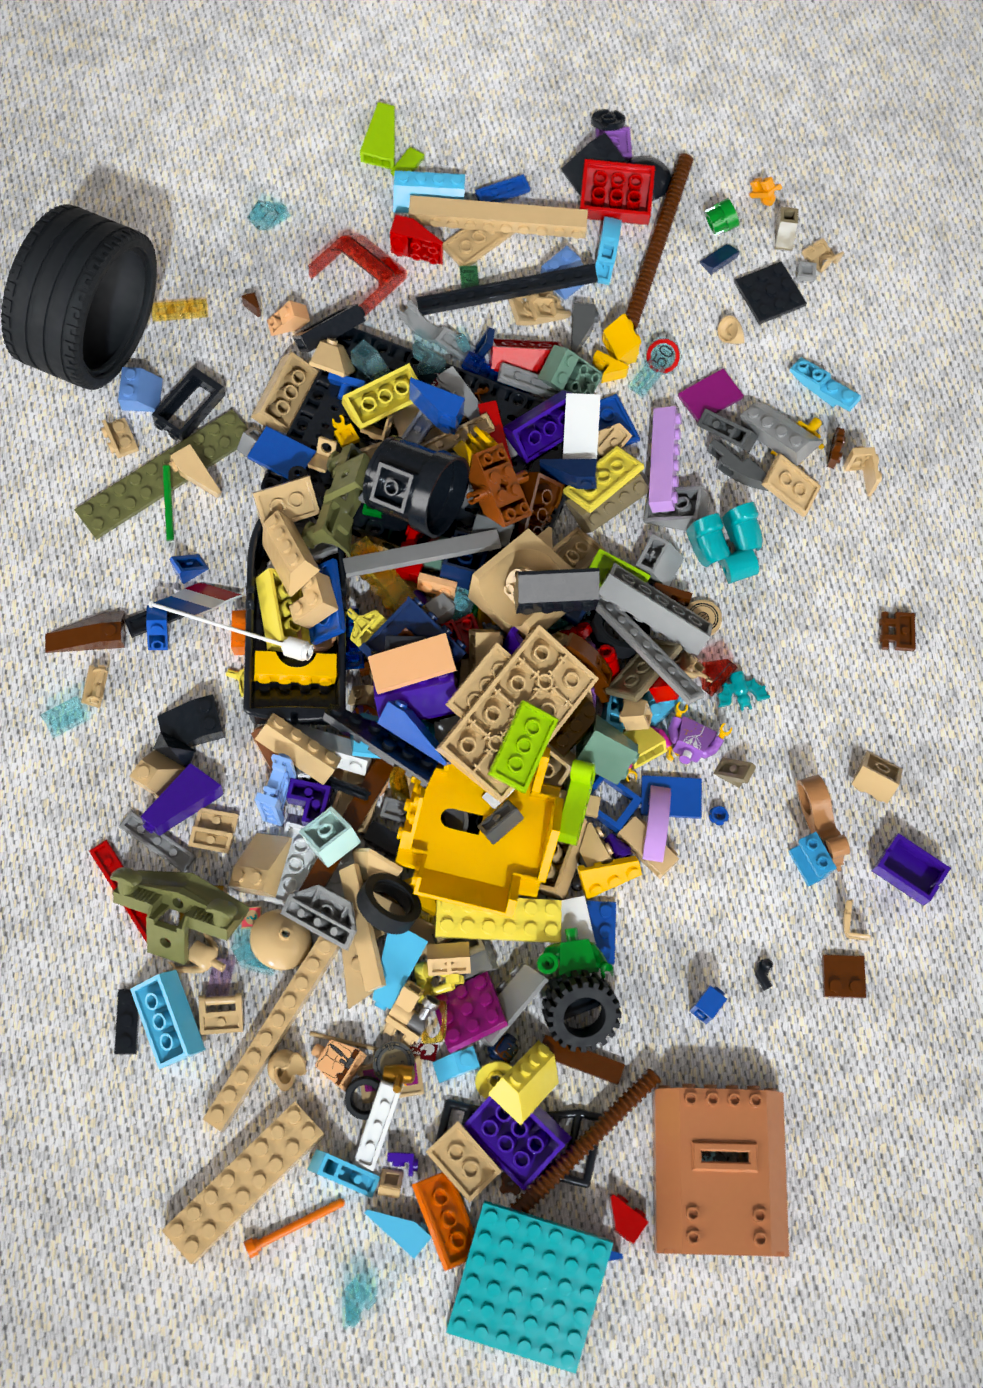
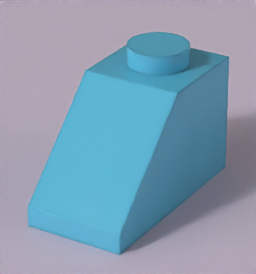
M473 1046L433 1062L439 1083L480 1069Z

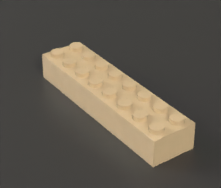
M294 1101L161 1231L190 1264H195L326 1134Z

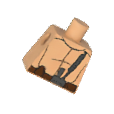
M330 1040L326 1047L317 1043L311 1052L313 1056L318 1058L315 1067L345 1092L366 1058V1055L361 1050L334 1040Z

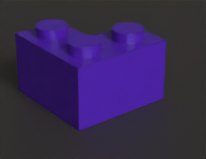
M291 778L286 799L288 804L304 807L301 822L303 826H306L329 808L332 789L328 785Z

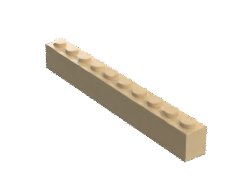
M410 195L409 218H413L425 226L536 234L539 236L573 237L575 239L585 238L587 230L588 210Z
M319 936L202 1119L219 1131L225 1132L268 1064L269 1059L280 1045L340 950L339 946Z

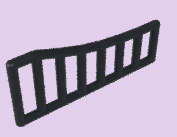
M447 1099L444 1103L436 1141L447 1132L452 1109L464 1111L463 1126L480 1106ZM583 1109L546 1112L558 1124L560 1119L573 1118L570 1132L572 1138L568 1142V1150L570 1149L569 1146L571 1144L574 1145V1141L578 1140L582 1118L598 1121V1117L600 1115L603 1116L600 1113ZM595 1145L594 1150L589 1151L583 1178L565 1174V1179H560L559 1182L589 1188L598 1146ZM550 1163L540 1172V1174H544L545 1169L550 1168Z

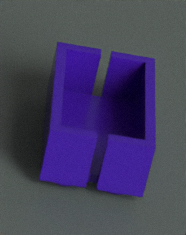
M898 833L891 839L883 855L880 856L871 871L924 906L932 900L940 887L939 885L944 881L951 868Z

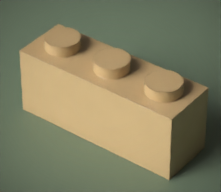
M635 816L618 832L616 837L631 848V852L661 879L678 862V854L672 847L665 846L663 863L642 859L647 823Z

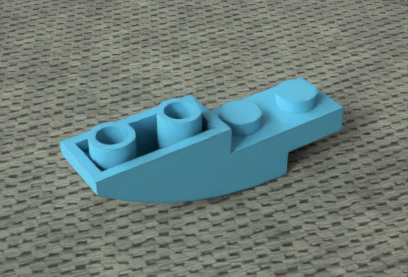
M604 217L595 262L598 278L596 283L610 284L617 255L622 220Z
M802 357L790 368V372L802 385L833 408L838 405L850 412L861 400L860 394L831 379V373Z

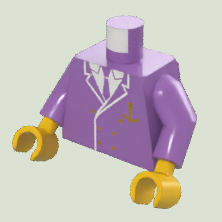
M678 702L674 706L676 714L672 717L668 734L671 743H673V752L680 755L679 761L683 764H689L691 761L696 763L701 758L706 759L716 754L725 741L723 738L730 735L732 727L729 732H724L722 728L725 723H723L719 729L720 734L717 736L716 731L685 716L681 718V715L688 710V705L686 704L684 710L681 711L678 708L680 704Z

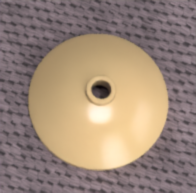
M282 910L268 911L262 914L251 928L249 938L251 949L255 957L271 969L290 970L296 968L303 963L311 950L312 938L310 930L281 914ZM282 932L287 933L288 937H284Z

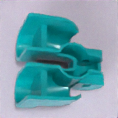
M748 502L729 510L722 519L719 513L705 516L693 522L686 530L693 552L701 565L709 567L718 561L719 565L722 566L728 584L759 573V563L753 549L759 551L762 548L763 537L757 520L759 513L755 502ZM723 526L727 531L730 542L734 544L735 552L733 553L730 552L723 535Z

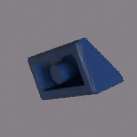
M726 244L701 260L700 264L712 275L738 258L740 251Z

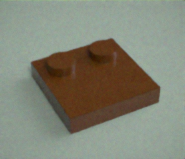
M822 955L823 997L865 999L864 956Z

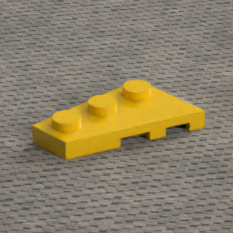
M636 856L614 859L611 863L607 864L597 862L591 867L577 866L586 899H590L642 875L640 863Z

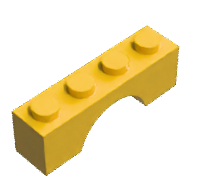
M255 651L254 681L263 684L270 682H279L280 684L295 682L301 685L319 683L322 686L335 684L337 677V654L316 653L314 659L308 665L291 667L284 664L274 651Z

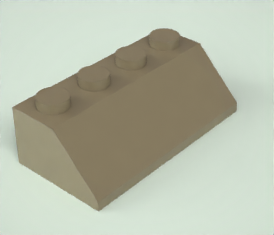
M638 473L591 513L570 498L564 502L584 533H591L649 493V487Z

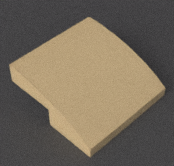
M207 808L200 809L197 812L195 825L192 827L188 846L229 854L239 814Z

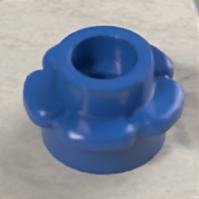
M717 806L711 808L709 819L712 823L720 826L728 821L729 814L724 807Z

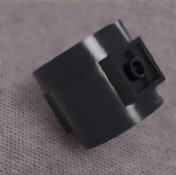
M390 436L379 445L368 464L363 482L364 502L369 508L377 509L379 512L410 524L411 528L432 538L439 537L452 525L464 502L469 483L468 462L464 457L446 450L437 452L399 436Z

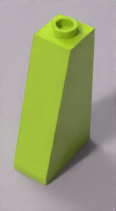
M377 103L360 149V162L391 170L395 166V106L387 103Z

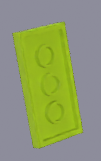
M522 700L488 775L521 793H526L559 719Z

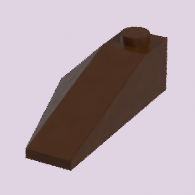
M527 472L528 474L522 477L529 475V480L520 484L532 515L518 521V536L528 528L537 536L543 532L546 523L551 521V514L554 508H558L564 485L539 472Z
M125 611L103 612L46 633L45 653L125 648Z

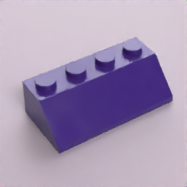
M562 390L503 426L509 443L524 463H529L564 441L566 393L571 392Z
M455 671L381 694H377L373 681L374 699L379 718L387 702L397 699L407 703V707L420 720L455 714L445 705L459 688Z

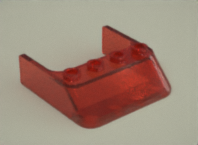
M363 235L341 236L308 265L309 276L313 279L343 252L379 282V287L359 305L363 308L365 316L407 278L405 268Z

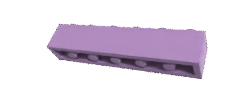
M676 406L654 408L648 502L652 513L675 511V503H678L676 487H679L677 471L680 470L679 460H677V455H680L678 440H681L679 424H682L681 413H678Z

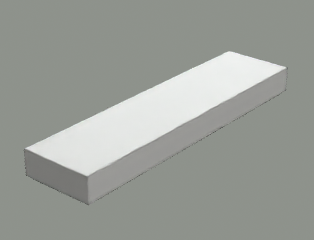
M383 1080L380 1082L353 1160V1165L374 1171L400 1093L393 1092L394 1084Z

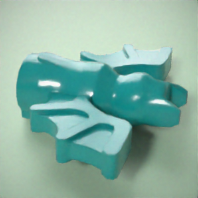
M743 671L730 674L731 684L724 683L722 685V692L717 694L719 698L718 707L720 708L729 706L732 703V694L734 693L738 697L737 701L741 711L744 710V707L752 709L750 697L747 694L748 691L755 696L757 701L770 698V695L765 690L766 686L757 684L755 678L746 681Z

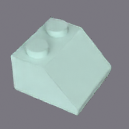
M332 806L299 830L301 836L327 867H330L361 843L350 824Z

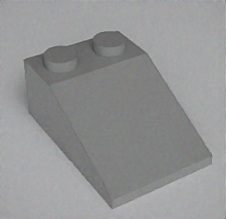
M703 486L676 487L678 503H675V511L652 513L648 503V493L643 522L686 531L693 522L706 516L709 497Z

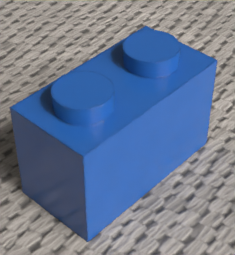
M709 986L689 1012L707 1024L727 1001V998L724 997L725 993L716 986L714 988Z

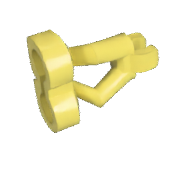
M427 962L416 963L414 967L416 984L425 990L418 1001L419 1004H422V1000L427 994L432 996L433 994H442L453 991L455 985L464 984L463 975H438L445 977V983L434 987L431 984L434 976H428Z

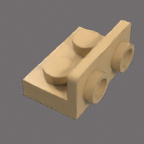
M125 417L108 424L105 419L102 420L104 427L101 430L104 437H109L110 442L107 444L111 454L116 453L117 458H121L139 451Z

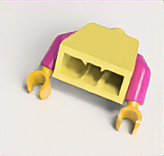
M654 726L644 730H623L625 736L638 744L639 758L635 764H631L628 768V774H632L635 781L637 780V773L632 771V767L637 769L666 753L668 760H674L671 755V751L673 752L672 743L664 730ZM627 775V777L625 778V781H626L627 783H630V781H629V779H628V775Z

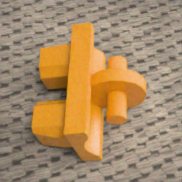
M758 177L750 182L753 191L749 193V196L751 198H761L763 205L771 206L776 199L774 191L781 190L782 187L781 184H775L772 177H767L763 180L761 177Z

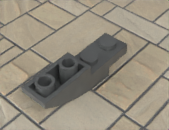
M716 439L710 443L707 451L718 460L717 469L744 485L769 491L761 485L767 473L760 468L757 462L749 458L742 462L738 455L733 454L724 443Z

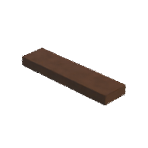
M544 1036L542 1044L546 1045L555 1055L556 1063L619 1085L625 1064L588 1050L587 1052H580L579 1047H576L575 1052L570 1051L568 1046L563 1048L553 1037Z

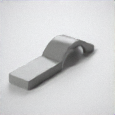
M408 301L406 304L408 308L404 313L400 311L398 316L411 331L424 340L437 344L465 364L476 348L446 326L437 327L428 322L421 315L418 307L411 301Z

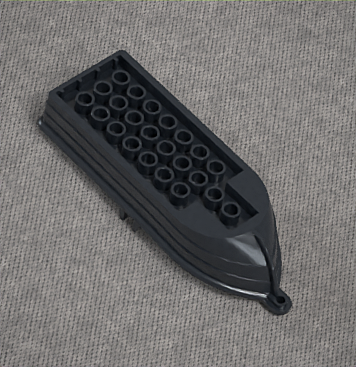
M302 466L292 467L288 473V481L307 476V470ZM314 491L319 510H321L323 500ZM320 514L315 515L314 518L317 520ZM259 517L252 531L247 555L245 631L265 637L255 578L267 568L266 564L271 560L262 545L263 527ZM338 547L336 554L324 557L321 563L332 558L337 560L346 626L347 588L343 563L346 553ZM346 632L337 635L333 647L321 653L337 654V677L335 684L329 686H322L319 683L301 685L295 682L290 684H280L279 682L263 684L254 681L255 651L273 650H267L266 641L245 635L243 709L254 724H265L274 713L291 725H330L322 719L330 703L339 705L346 710ZM274 651L284 664L291 667L306 666L316 655L313 653L310 660L300 661L284 656L283 652Z

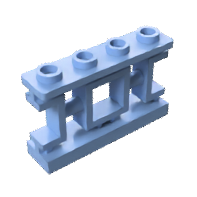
M279 753L278 755L272 754L273 770L267 786L263 788L264 794L257 792L255 802L263 821L282 827L285 821L283 808L287 800L286 795L290 779L298 778L290 757Z

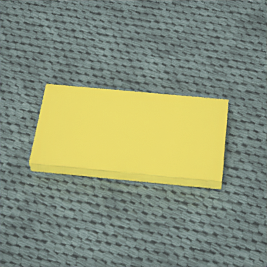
M616 446L597 461V489H576L568 485L563 489V492L567 497L591 513L644 469V464L619 446Z

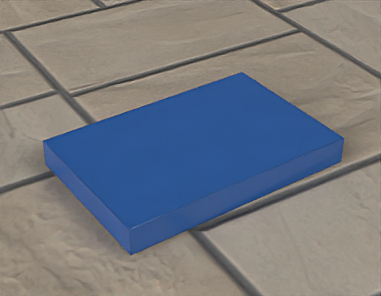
M616 393L600 400L598 431L620 423L632 435L624 445L626 447L639 442L640 437Z
M266 426L247 457L249 460L288 479L289 470L294 466H302L307 470L308 463L314 457L316 451Z
M641 776V798L643 799L641 802V816H648L650 787L653 785L671 789L669 817L701 819L702 779Z

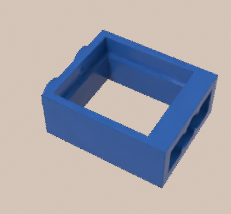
M596 774L591 791L592 796L604 781L631 800L617 821L601 810L598 812V817L595 818L618 834L640 806L643 799L620 782L616 785Z

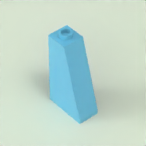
M409 930L403 934L387 933L381 958L386 986L374 990L372 999L376 1001L375 1006L384 1011L386 1008L391 1009L426 947L427 940Z

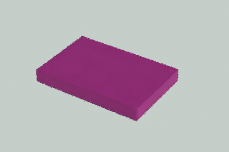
M724 369L678 393L679 399L697 423L705 409L717 414L744 397Z

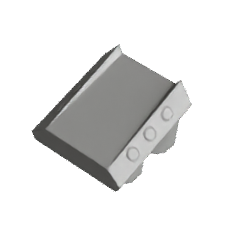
M458 938L448 942H469V947L477 944L475 939ZM482 940L485 950L470 956L471 973L459 974L464 976V981L470 980L486 971L491 973L498 969L489 940Z

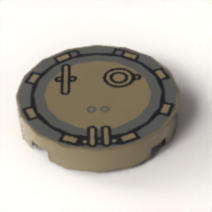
M390 1041L381 1045L376 1050L373 1057V1070L380 1080H383L385 1065L404 1064L415 1068V1057L412 1050L406 1044Z

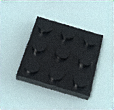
M782 261L737 278L734 281L759 325L803 308L807 304Z

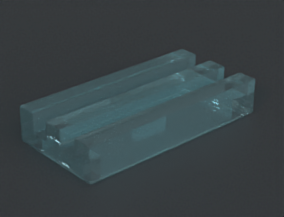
M649 359L628 388L644 398L664 373L665 368ZM651 365L654 366L640 385L635 387ZM658 369L659 371L655 374V376H654V377L652 378V380L648 383V385L644 388V390L641 391V389L644 387V385L647 383V381L651 378V376H652V375L655 373V371Z

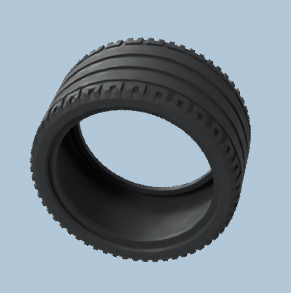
M70 204L59 205L46 212L35 223L22 242L11 266L4 290L1 329L4 344H6V349H8L11 356L25 365L85 389L95 390L110 383L121 372L122 367L127 364L133 355L151 313L157 281V260L151 240L145 234Z

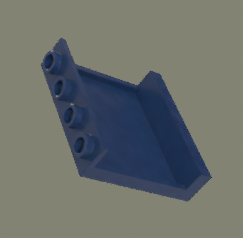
M408 596L407 600L359 647L367 657L371 656V651L382 652L385 648L386 635H398L407 627L416 636H427V638L446 633L455 665L468 653L465 650L467 646L459 638L455 640L451 636L453 632L446 625L441 626L437 622L438 617L430 610L427 612L422 607L424 605L423 602L416 596L414 598Z

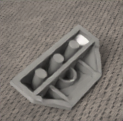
M321 885L289 894L281 911L283 916L347 951L357 932L353 903Z

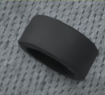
M362 1076L350 1083L346 1090L344 1101L346 1109L352 1116L357 1119L368 1120L371 1110L364 1111L358 1109L353 1103V1093L362 1085H369L377 1092L380 1081L374 1077Z

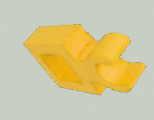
M339 415L340 423H336L332 418V425L337 429L334 431V435L342 449L351 443L356 444L360 442L359 436L352 424L345 425L342 415Z

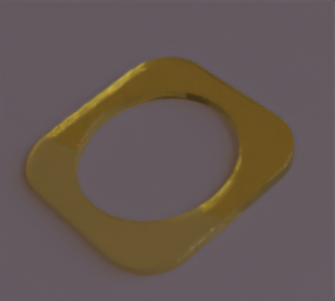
M439 1000L440 1005L438 1007L442 1015L440 1031L434 1038H431L425 1029L421 1035L423 1044L440 1043L445 1039L447 1004L444 1000Z

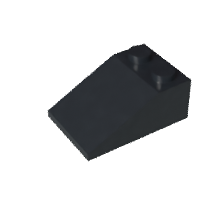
M604 132L588 143L561 168V171L581 197L585 159L625 163V159Z
M213 694L193 699L157 716L160 731L167 733L189 747L225 738Z

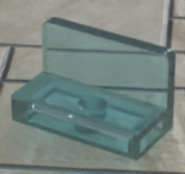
M77 696L40 715L53 738L90 720Z

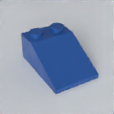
M411 378L409 399L438 429L446 434L451 433L455 435L464 416L465 398Z

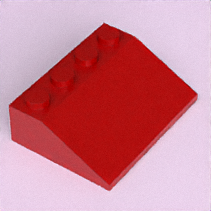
M585 159L579 209L588 210L587 219L603 221L606 216L622 220V223L648 225L651 217L655 166Z

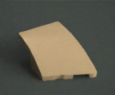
M553 291L508 299L516 325H538L563 320L571 316V312L569 310L566 311L561 306V300L554 295Z

